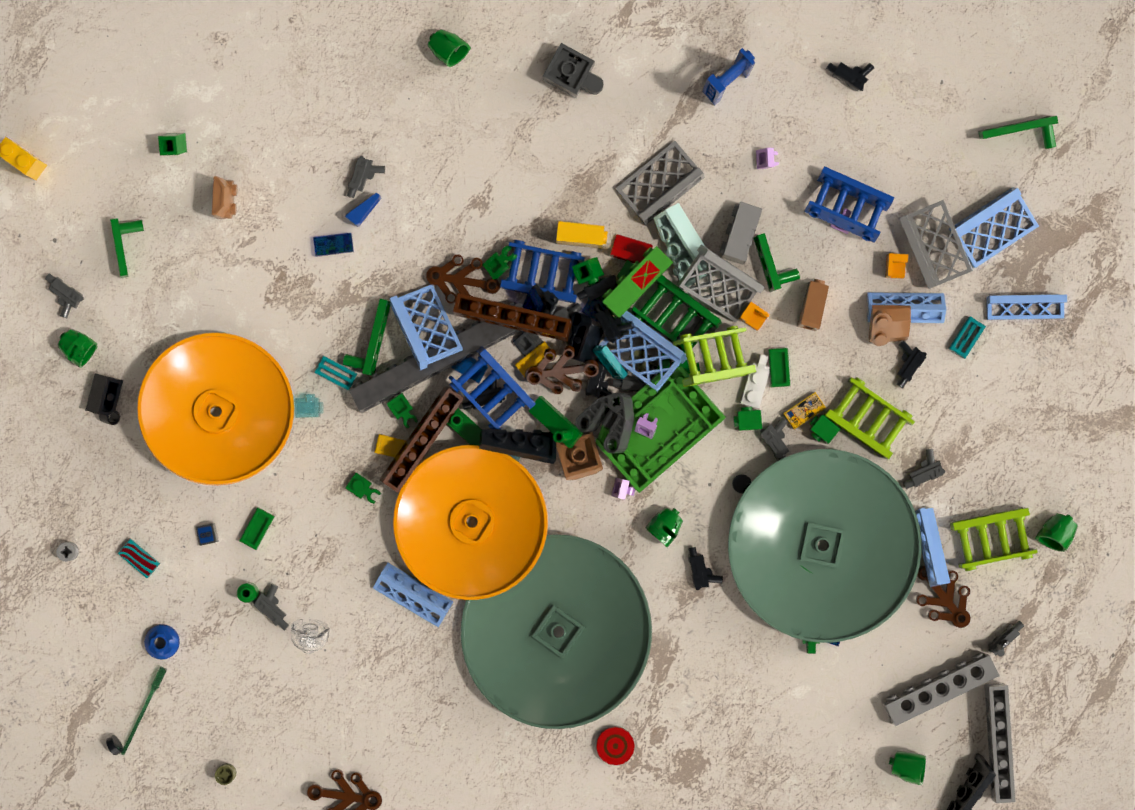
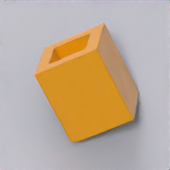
M889 253L886 255L885 278H905L908 254Z
M750 302L739 319L758 331L770 314L753 302Z

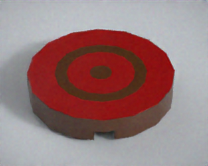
M609 727L599 735L596 747L598 755L604 762L610 765H621L630 760L634 753L635 744L633 737L626 729L622 727Z

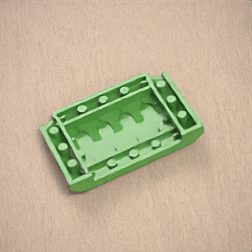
M683 367L676 368L658 392L646 384L632 397L634 424L625 452L608 453L604 449V441L610 429L603 425L595 441L639 493L726 418L699 385L683 386L682 380L689 377V374ZM660 373L651 380L653 384L656 385L660 381ZM646 413L649 414L647 420L650 422L658 418L657 428L652 439L634 431L640 417L643 418ZM616 441L614 442V447H615V448H617V442H616Z

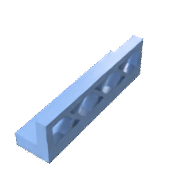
M868 292L867 322H870L872 305L911 306V323H944L947 309L944 293ZM872 299H880L883 302L873 303ZM892 300H900L902 303L895 304ZM912 300H919L921 303H920V304H914V303L911 302V301H912ZM940 300V304H933L930 301Z
M1067 294L988 296L987 320L1064 319V303L1067 302ZM999 304L1004 311L999 316H992V305ZM1013 304H1018L1023 309L1019 315H1013L1009 311ZM1032 304H1037L1043 310L1038 315H1033L1028 308ZM1051 304H1059V315H1052L1047 308Z
M933 508L918 509L915 513L920 526L921 550L929 585L933 587L950 583V578Z
M387 563L373 587L376 591L437 627L440 626L453 604L452 600L430 589L390 563ZM380 582L386 583L389 588L381 586ZM401 592L406 598L400 597L398 593ZM414 602L421 604L422 608L415 606ZM430 612H434L437 615H439V620L433 617Z

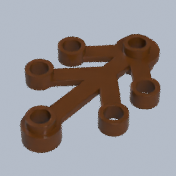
M457 254L443 267H431L426 274L427 281L434 286H439L449 304H454L457 296L449 290L445 282L453 283L460 294L469 296L471 295L464 285L484 288L490 294H496L500 290V283L496 279L491 278L484 281L466 277L474 270L482 268L483 262L480 258H474L471 264L455 275L446 274L455 266H461L464 263L463 257ZM456 257L462 259L460 264L454 262ZM474 261H480V266L474 267ZM433 273H439V278L433 279ZM491 282L496 284L495 289L489 288ZM451 294L455 296V300L452 302L448 301V296Z
M566 346L563 349V355L551 369H545L549 362L555 360L556 356L555 350L548 348L545 350L544 357L539 364L531 366L526 370L525 378L532 385L543 384L551 389L554 394H561L563 392V383L569 386L572 391L578 392L582 389V381L577 378L571 379L566 375L584 372L586 376L594 377L599 372V364L595 360H588L585 364L563 367L569 359L574 357L575 349L572 346ZM547 377H554L559 381L553 382Z
M925 565L919 567L917 577L929 584L928 576H922V571L926 570ZM950 570L948 574L954 573L955 578L947 584L946 593L940 585L933 586L931 588L939 598L920 594L916 597V603L920 606L935 605L947 607L951 613H940L932 609L928 612V618L932 621H952L954 626L964 628L971 620L969 612L966 611L970 588L964 585L958 588L960 598L957 608L953 603L958 573ZM962 588L967 589V593L965 595L961 594ZM924 597L925 603L920 604L919 598ZM936 612L937 618L932 619L931 613ZM959 615L964 616V621H958Z
M340 769L334 770L331 777L340 785L344 792L322 789L318 784L311 785L307 790L308 797L314 801L319 800L321 797L343 800L328 810H344L353 802L362 803L354 810H376L382 804L380 793L370 791L362 780V774L359 772H354L350 780L353 784H357L363 795L356 794L344 779L343 771ZM339 772L341 774V778H335L334 773ZM358 775L360 780L354 781L353 776ZM314 788H317L319 790L318 795H314L312 793V790ZM375 797L376 802L370 803L369 798Z

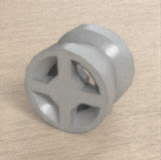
M66 542L58 546L56 553L60 560L67 562L77 558L79 549L75 543Z

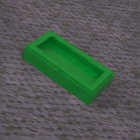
M788 348L768 349L771 388L790 386Z
M257 507L240 542L257 550L275 516Z

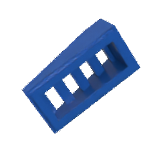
M375 193L347 213L345 217L357 227L360 226L382 199L381 196Z

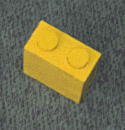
M6 136L0 143V157L26 176L37 180L47 167V164Z
M558 221L556 244L602 249L603 244L607 243L608 231H604L605 226Z

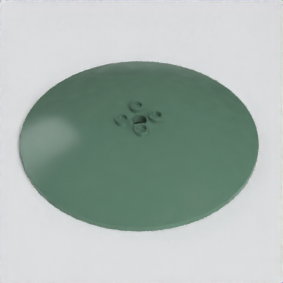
M816 449L795 453L782 458L762 471L750 483L738 501L732 516L728 536V555L732 575L741 595L761 619L791 637L811 642L831 643L846 641L867 634L887 621L900 608L909 595L918 574L922 541L920 526L913 505L899 483L888 472L869 459L857 454L834 449ZM820 540H826L828 543V547L824 551L818 549L817 544Z
M547 535L543 551L529 574L517 585L499 595L479 600H466L461 621V644L464 660L474 683L492 705L510 718L533 727L545 729H566L582 726L600 719L618 707L639 682L647 665L652 643V620L649 604L638 579L630 568L614 553L590 540L570 535ZM561 626L564 634L558 638L554 635V629Z

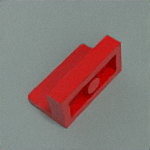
M617 234L610 256L624 261L628 260L631 263L636 261L640 263L645 258L643 254L650 247L652 248L653 245Z

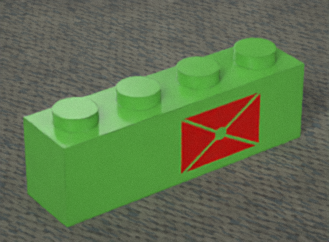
M657 246L654 249L650 247L643 254L645 258L640 263L636 261L630 267L632 272L627 277L623 275L616 282L618 286L614 290L610 288L602 296L604 298L602 303L617 318H620L673 264V261Z

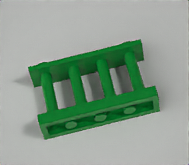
M663 275L656 280L657 284H659L657 286L658 289L643 308L638 310L636 307H633L632 309L635 317L642 322H646L672 343L677 341L676 338L694 316L699 315L702 317L703 324L693 336L704 335L712 327L718 329L722 323L721 319ZM669 292L673 295L672 302L656 322L652 321L646 315L664 293ZM683 303L689 307L687 309L688 312L669 334L661 326L677 306ZM697 342L691 343L692 349L697 344ZM683 344L676 345L680 350H682L685 353Z

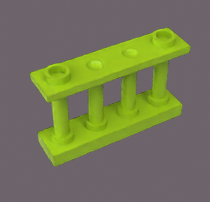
M731 326L726 328L727 331L691 336L690 333L681 335L680 340L674 341V346L684 345L690 370L689 377L682 380L683 386L688 387L737 378L757 372L755 365L747 366L743 359L738 334L747 331L746 327L738 329V326ZM730 336L737 362L736 368L732 369L729 366L722 337ZM715 339L722 367L717 372L716 368H713L707 340ZM693 342L700 343L706 368L705 374H700V371L697 370L691 345Z
M858 377L855 379L849 378L848 382L852 384V387L838 407L834 408L833 411L828 409L824 416L883 458L890 459L893 454L890 451V445L906 422L910 425L915 423L911 419L913 416L905 410L899 411L864 386L865 382ZM858 390H861L868 397L853 419L846 421L842 418L844 415L842 413ZM874 401L884 406L868 431L862 432L858 429L859 422ZM891 411L900 419L884 442L878 443L874 440V434Z
M1024 507L950 522L951 530H957V533L960 534L965 563L958 564L959 568L971 571L977 569L976 566L1017 557H1021L1022 560L1033 558L1032 554H1036L1038 551L1037 549H1029L1023 521L1025 516L1030 515L1029 508ZM1010 519L1016 522L1022 550L1010 553L1005 529L1006 520ZM994 523L997 526L1003 555L991 556L986 532L987 524ZM976 526V530L979 531L984 559L973 561L967 532L969 531L968 528Z

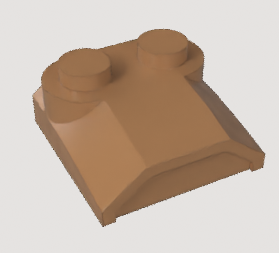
M214 176L212 215L217 219H232L237 211V205L234 203V196H237L238 192L237 184H234L233 180H225Z
M872 305L869 342L876 346H884L888 342L908 340L911 306Z
M592 432L581 436L572 448H568L562 442H556L566 480H577L603 470Z

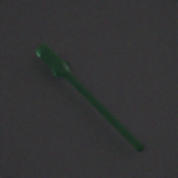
M160 666L153 683H151L150 694L123 748L122 755H125L153 694L160 688L159 686L167 671L162 666Z

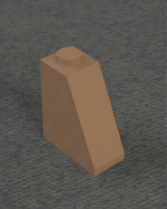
M814 279V282L810 281L808 283L797 327L812 331L820 329L829 286L825 285V281Z

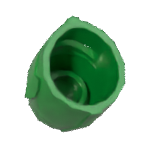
M443 29L431 34L430 41L428 42L429 49L448 67L455 66L461 62L471 50L469 44L458 35Z
M74 329L62 333L58 343V348L65 357L79 368H82L90 360L98 347L95 341Z
M664 507L651 519L645 529L668 548L677 537L683 520L678 515L680 513L675 508L670 510Z
M1057 513L1044 523V528L1040 529L1035 539L1050 549L1065 552L1074 540L1078 525L1073 521L1072 516Z
M897 751L894 758L890 757L889 765H892L893 775L905 782L916 785L923 784L926 755Z

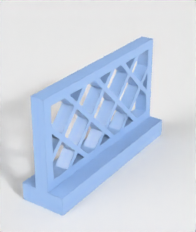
M1015 187L1010 188L954 225L966 255L974 268L1039 227L1022 199L1020 190ZM1017 200L1021 205L1019 214L1010 212L1012 203ZM998 212L1006 213L1003 224L994 222L995 215ZM1009 214L1019 216L1016 227L1007 225ZM1022 217L1028 218L1032 224L1027 229L1020 228ZM983 222L990 223L987 235L978 233L979 226ZM993 224L1003 226L1000 237L991 236ZM1006 227L1015 229L1014 237L1010 240L1004 239ZM966 233L974 234L971 245L965 244L961 238ZM977 235L987 237L984 248L975 246ZM990 238L999 239L998 248L995 250L988 249ZM974 248L984 250L982 258L978 261H975L973 258Z
M432 284L399 298L397 295L390 298L391 308L420 370L428 368V364L463 351ZM431 291L433 295L431 302L421 299L424 293ZM409 299L416 301L413 309L405 307L403 302ZM419 303L429 306L425 314L416 311ZM432 307L440 310L441 313L438 318L429 315ZM414 314L424 317L421 325L412 322ZM426 319L436 322L433 330L423 327ZM439 323L448 327L446 334L436 331ZM422 330L431 333L428 341L420 339L419 335ZM434 335L444 338L441 346L431 343ZM448 339L454 341L457 347L447 349L444 345ZM429 346L438 349L437 355L428 357L426 352Z
M626 311L620 320L622 323L633 321L634 329L629 330V335H623L624 337L616 340L617 349L610 351L624 368L658 392L680 363L683 364L686 361L687 357L682 350ZM605 337L604 340L599 344V346H600V345H603V346H604V345H607V343H608L609 341L607 340L606 337ZM630 338V348L620 349L619 340ZM632 338H643L644 345L633 347ZM644 349L645 358L635 360L634 351ZM647 349H658V356L648 358ZM631 351L632 360L622 361L620 353ZM670 358L674 361L670 368L663 369L662 359ZM659 360L660 369L649 371L648 362ZM646 362V371L637 372L635 364ZM660 373V381L656 385L650 381V374Z

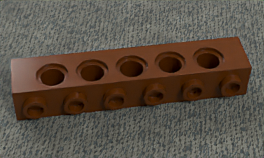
M457 293L453 309L455 316L566 342L568 341L572 325L571 319Z
M444 386L379 479L382 483L399 493L462 403L464 397L450 387Z

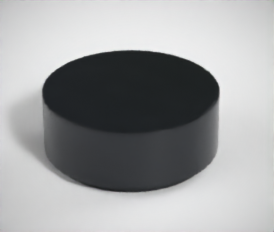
M744 474L735 476L732 481L733 489L738 493H744L750 485L751 479Z
M115 735L107 738V747L113 755L123 752V746Z

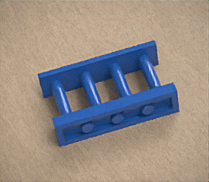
M740 49L734 64L721 76L715 77L712 74L707 78L702 92L714 106L721 100L726 87L738 76L743 74L747 78L755 65V57L749 50Z
M824 166L817 180L822 183L816 201H809L804 212L813 218L822 219L858 235L865 241L875 243L881 233L875 229L882 210L888 211L895 197ZM829 187L840 191L833 210L822 206ZM847 195L857 198L850 218L840 214ZM865 202L875 207L868 226L857 221Z
M514 240V243L509 242V246L514 248L513 253L517 255V258L511 262L509 277H506V280H501V289L535 295L531 288L536 284L535 279L540 254L552 256L546 285L541 289L544 293L547 290L553 293L560 301L576 303L577 295L573 294L574 291L572 290L575 279L572 266L577 265L578 262H584L585 257H581L582 253L570 251V254L527 246L524 241ZM522 250L533 252L529 275L525 284L517 283L518 279H516ZM559 258L570 260L566 285L562 292L555 291V287H553Z
M481 346L476 351L480 355L478 357L479 360L457 380L450 375L448 378L452 382L449 385L457 393L461 391L490 422L487 425L490 429H501L500 426L518 409L524 406L531 409L536 403L491 354ZM488 364L493 369L490 371L491 374L468 394L462 385L483 365L486 366ZM501 378L505 382L504 388L481 408L475 399L496 379L499 380ZM514 392L518 396L516 398L517 401L494 421L487 413L508 393Z

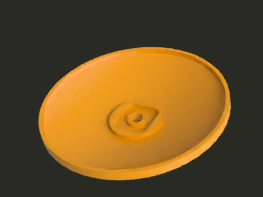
M204 333L175 343L153 362L140 387L137 408L138 421L147 447L153 456L169 471L185 480L198 484L229 485L257 475L268 467L280 454L292 428L294 400L287 376L279 363L265 349L248 339L236 335ZM218 407L221 410V415L214 417L211 415L210 410Z
M462 445L435 453L415 468L399 492L394 509L393 526L399 553L408 569L419 581L430 589L448 597L463 600H479L499 595L511 589L529 574L537 563L545 545L548 530V514L544 496L539 485L520 462L507 454L479 449L478 445ZM470 516H474L478 521L475 527H469L467 524V519Z

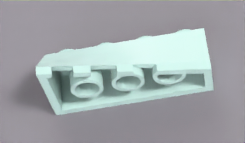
M677 203L655 216L654 221L661 240L667 246V256L673 261L674 275L678 276L680 281L699 254L697 250L700 245H705L682 207ZM701 260L697 266L698 271L707 269L704 260ZM708 274L700 275L699 280L708 276ZM695 277L689 278L685 285L689 287L696 283Z

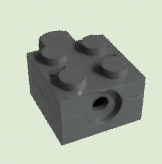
M563 43L559 45L543 75L544 81L577 98L581 89L597 95L602 91L604 85L602 78L591 72L595 61Z

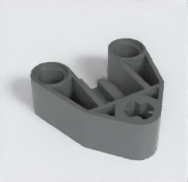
M613 393L596 399L576 418L575 426L581 432H593L602 423L604 427L610 429L604 441V449L608 453L625 452L634 424L631 396L627 393ZM615 441L617 442V448L614 447Z

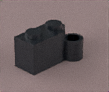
M576 312L571 316L574 328L568 346H572L575 349L574 357L571 359L585 363L588 360L595 359L596 355L592 349L599 345L603 328L592 325L589 316Z
M95 373L85 411L99 414V419L103 423L116 425L120 420V413L116 411L123 380Z

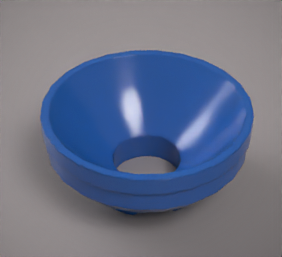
M169 625L154 626L145 636V649L150 656L156 659H168L179 648V635ZM158 637H162L166 642L165 647L162 649L155 646V640Z

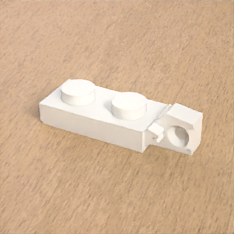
M761 354L758 363L753 362L752 365H755L757 372L748 375L740 404L759 409L769 376L770 367L766 366L768 356Z

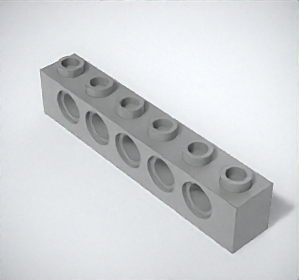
M983 652L976 654L972 657L973 660L967 663L962 661L956 664V668L951 671L948 669L938 673V677L934 679L930 677L921 681L920 686L915 688L910 686L903 690V694L899 696L894 694L886 698V702L883 705L892 724L897 726L999 677L1000 675L990 655L983 654ZM974 666L979 668V673L976 676H972L970 673ZM956 675H961V683L955 685L953 678ZM939 683H943L945 686L944 691L941 693L936 692V686ZM923 691L927 692V699L919 701V694ZM904 700H909L910 707L903 710L901 703Z
M1004 683L985 684L989 764L996 774L991 783V796L995 803L1015 802L1009 689L1008 685Z

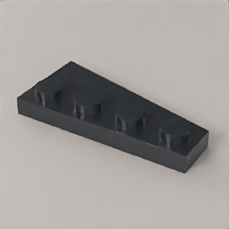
M482 429L480 433L479 449L554 464L556 461V442L553 439L554 434L552 432H542V430L524 432L523 429L507 432L506 429Z
M976 754L974 759L977 761L974 767H969L966 773L968 776L963 786H959L957 798L955 801L950 802L947 810H972L976 802L982 797L984 791L993 782L996 774L982 755Z

